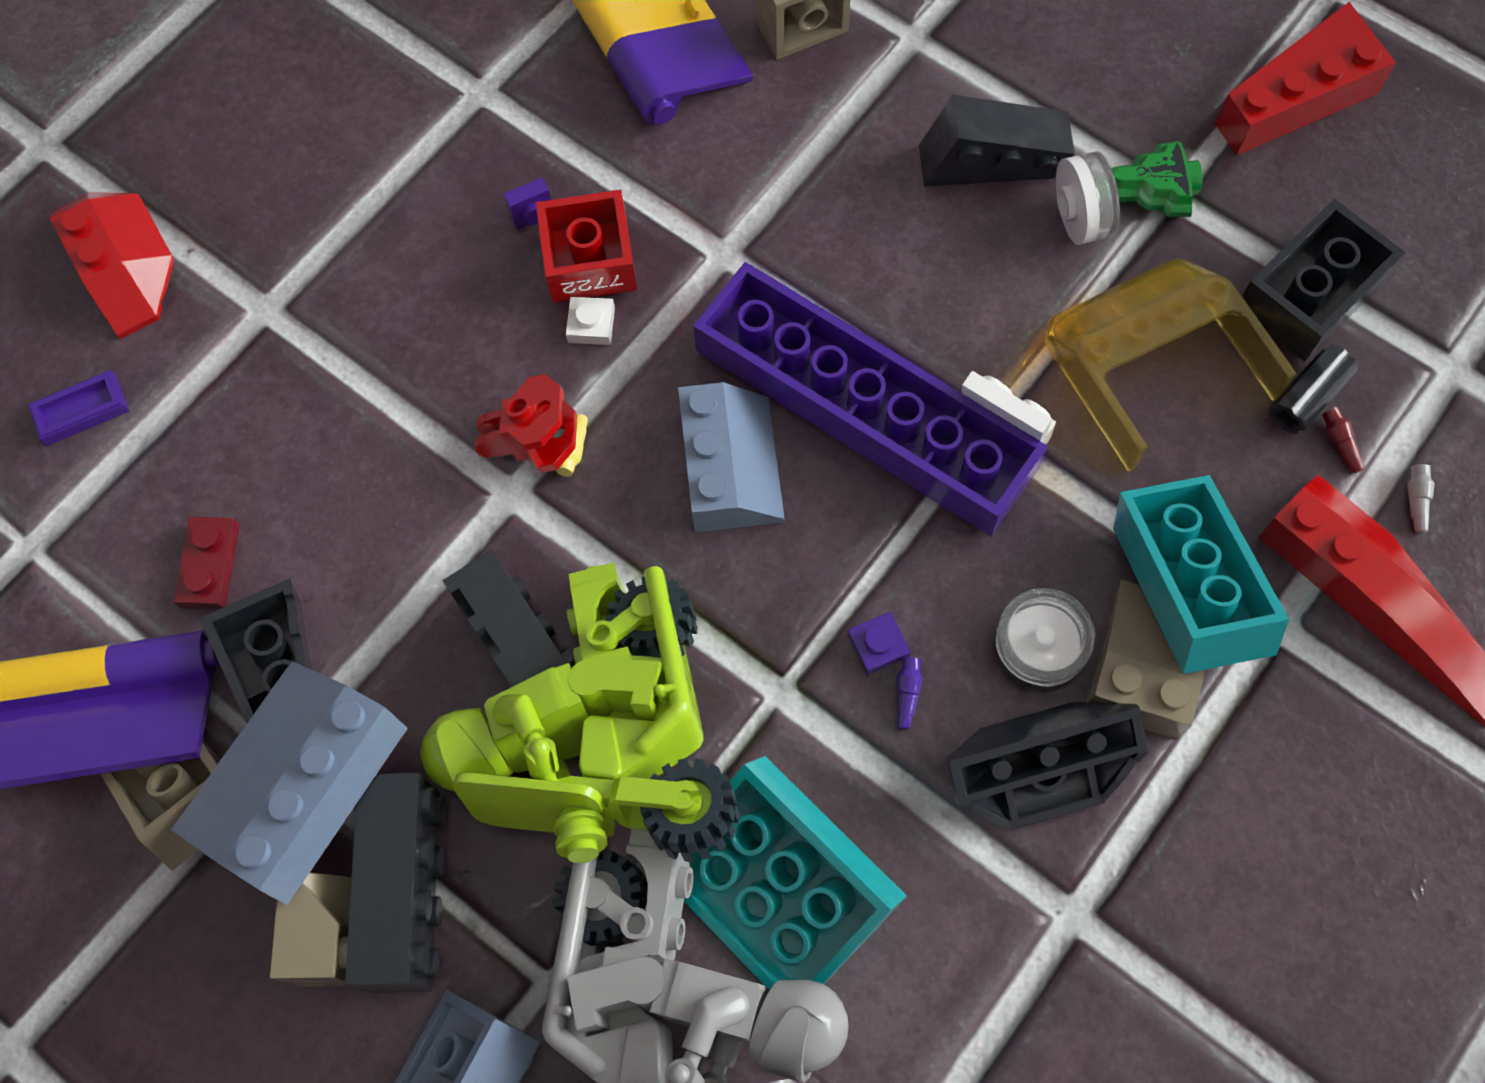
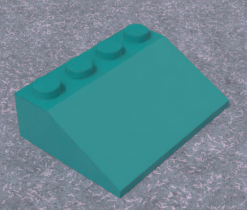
M764 756L744 764L729 781L739 805L737 807L740 814L739 823H733L736 833L733 839L725 835L723 836L726 847L719 852L714 845L709 847L710 858L702 860L699 851L694 852V862H689V867L693 870V887L690 897L688 899L684 898V902L768 989H771L779 980H811L825 984L878 929L907 895Z

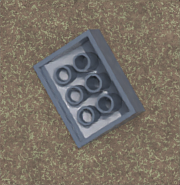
M292 661L171 828V831L258 890L288 905L408 728L384 706L345 684Z

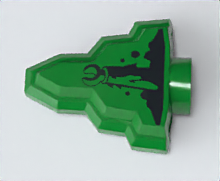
M1173 141L1156 144L1154 152L1139 154L1132 165L1111 168L1097 176L1094 183L1099 196L1118 202L1136 201L1146 210H1163L1168 217H1191L1192 196L1200 194L1203 174L1200 162L1198 160L1187 161L1182 143Z

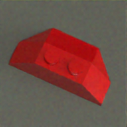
M89 192L53 210L50 220L83 284L116 335L122 339L159 320L163 308L161 303L168 288L175 259L138 193Z

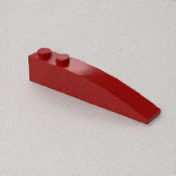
M1318 474L1273 518L1258 538L1485 727V650L1395 537Z

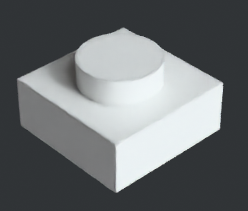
M570 297L566 329L568 343L611 345L615 312L614 300Z

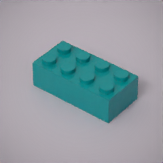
M1210 475L1120 492L1113 530L1182 674L1277 655L1289 618Z

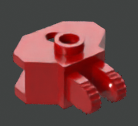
M542 374L529 377L511 398L502 400L500 410L491 411L489 414H481V417H478L477 429L482 436L476 438L475 453L488 459L490 457L494 458V456L501 457L513 454L517 462L527 460L540 473L558 470L576 449L578 415L570 405L563 401V389L549 376ZM565 429V432L560 437H553L558 430Z

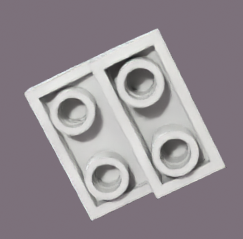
M974 371L970 373L963 383L962 394L1044 444L1048 443L1056 421L1039 404L1028 399L1020 400L1012 395L1011 390L999 380L991 376L982 377Z

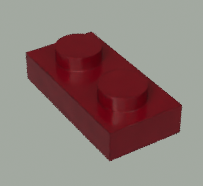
M189 516L174 596V603L178 607L195 609H221L226 607L240 526L234 518Z

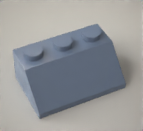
M724 382L678 387L695 533L785 522L769 397Z
M446 989L395 1083H519L523 1075L529 1070L533 1056L541 1042Z

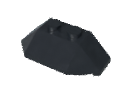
M1070 702L982 727L947 757V762L959 807L972 811L1009 830H1014L1104 804L1126 779L1135 763H1140L1148 754V747L1140 707L1137 704Z

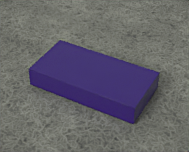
M112 370L27 404L39 440L45 446L130 412L118 378Z

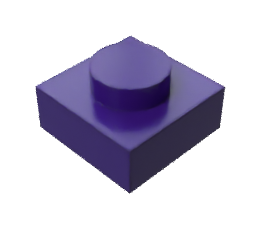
M542 177L503 194L510 218L517 230L527 225L538 224L536 202L551 200L549 189Z
M891 611L848 629V638L867 676L902 661L903 657H910L911 652Z

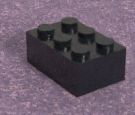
M1334 199L1249 282L1236 308L1305 362L1387 280L1406 252Z

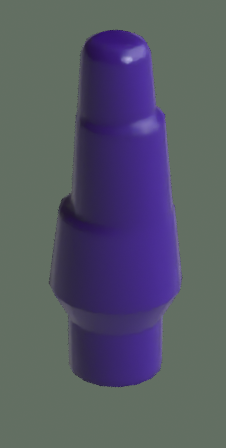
M903 657L901 670L897 674V692L899 693L897 726L900 729H909L912 717L915 714L923 681L920 672L922 659Z

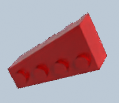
M1348 2L1228 93L1215 125L1234 153L1239 155L1377 95L1396 62L1356 9Z

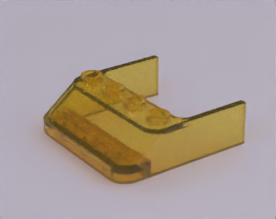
M1186 259L1170 260L1058 313L1049 321L1044 339L1048 350L1128 472L1137 468L1148 446L1106 384L1104 376L1107 372L1216 320L1272 401L1280 397L1296 375L1292 366L1235 286L1227 278Z

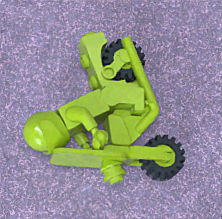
M614 562L591 566L585 570L568 574L574 608L567 610V617L571 632L574 637H579L580 643L579 647L573 648L576 664L572 668L569 663L556 668H549L487 699L484 704L486 715L481 708L455 710L439 716L422 739L420 747L422 766L427 776L443 789L456 792L476 820L496 827L554 833L557 836L555 841L557 853L561 857L568 858L573 863L592 861L599 855V852L605 849L607 837L614 835L616 827L614 819L620 825L629 829L648 831L660 851L665 849L668 857L675 860L678 854L681 853L685 862H694V852L698 851L702 860L710 858L709 847L714 845L720 852L726 847L723 836L725 835L733 839L736 833L733 823H739L740 814L737 809L739 807L737 799L725 773L722 775L719 767L713 763L707 768L705 761L695 758L694 767H690L686 758L699 749L703 743V730L685 646L691 648L694 639L692 634H697L698 630L697 618L689 596L684 587L680 588L677 581L672 579L668 584L662 568L658 566L649 567L644 571V576L641 577L642 585L636 587L633 580L626 583L629 590L627 593H625L624 585ZM580 756L579 769L583 777L571 776L564 760ZM679 763L680 769L673 771L671 767ZM528 770L529 775L535 779L510 776L513 775V772L520 773ZM664 773L665 776L660 779L658 776Z

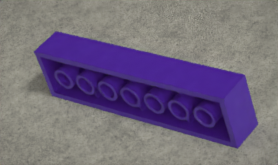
M747 262L742 264L693 325L695 347L698 353L990 537L993 536L1039 470L1047 451L1048 445Z

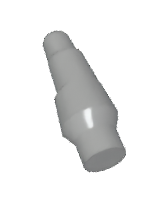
M1426 464L1411 466V478L1407 483L1411 519H1413L1414 531L1419 534L1428 532L1430 501L1433 500L1435 486L1431 478V467Z

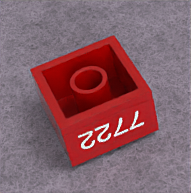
M621 189L536 202L545 277L553 303L570 301V297L590 298L638 290Z

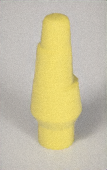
M579 414L577 418L576 449L556 470L562 476H572L575 466L581 462L588 422L585 415Z

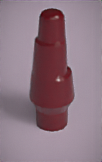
M1339 407L1324 412L1321 415L1326 423V434L1337 447L1353 473L1361 472L1364 469V465L1350 421L1343 417Z

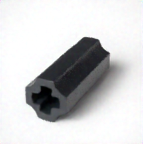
M1333 344L1328 348H1323L1270 407L1272 419L1277 421L1282 429L1297 434L1300 430L1305 431L1358 371L1357 360L1351 357L1345 348Z

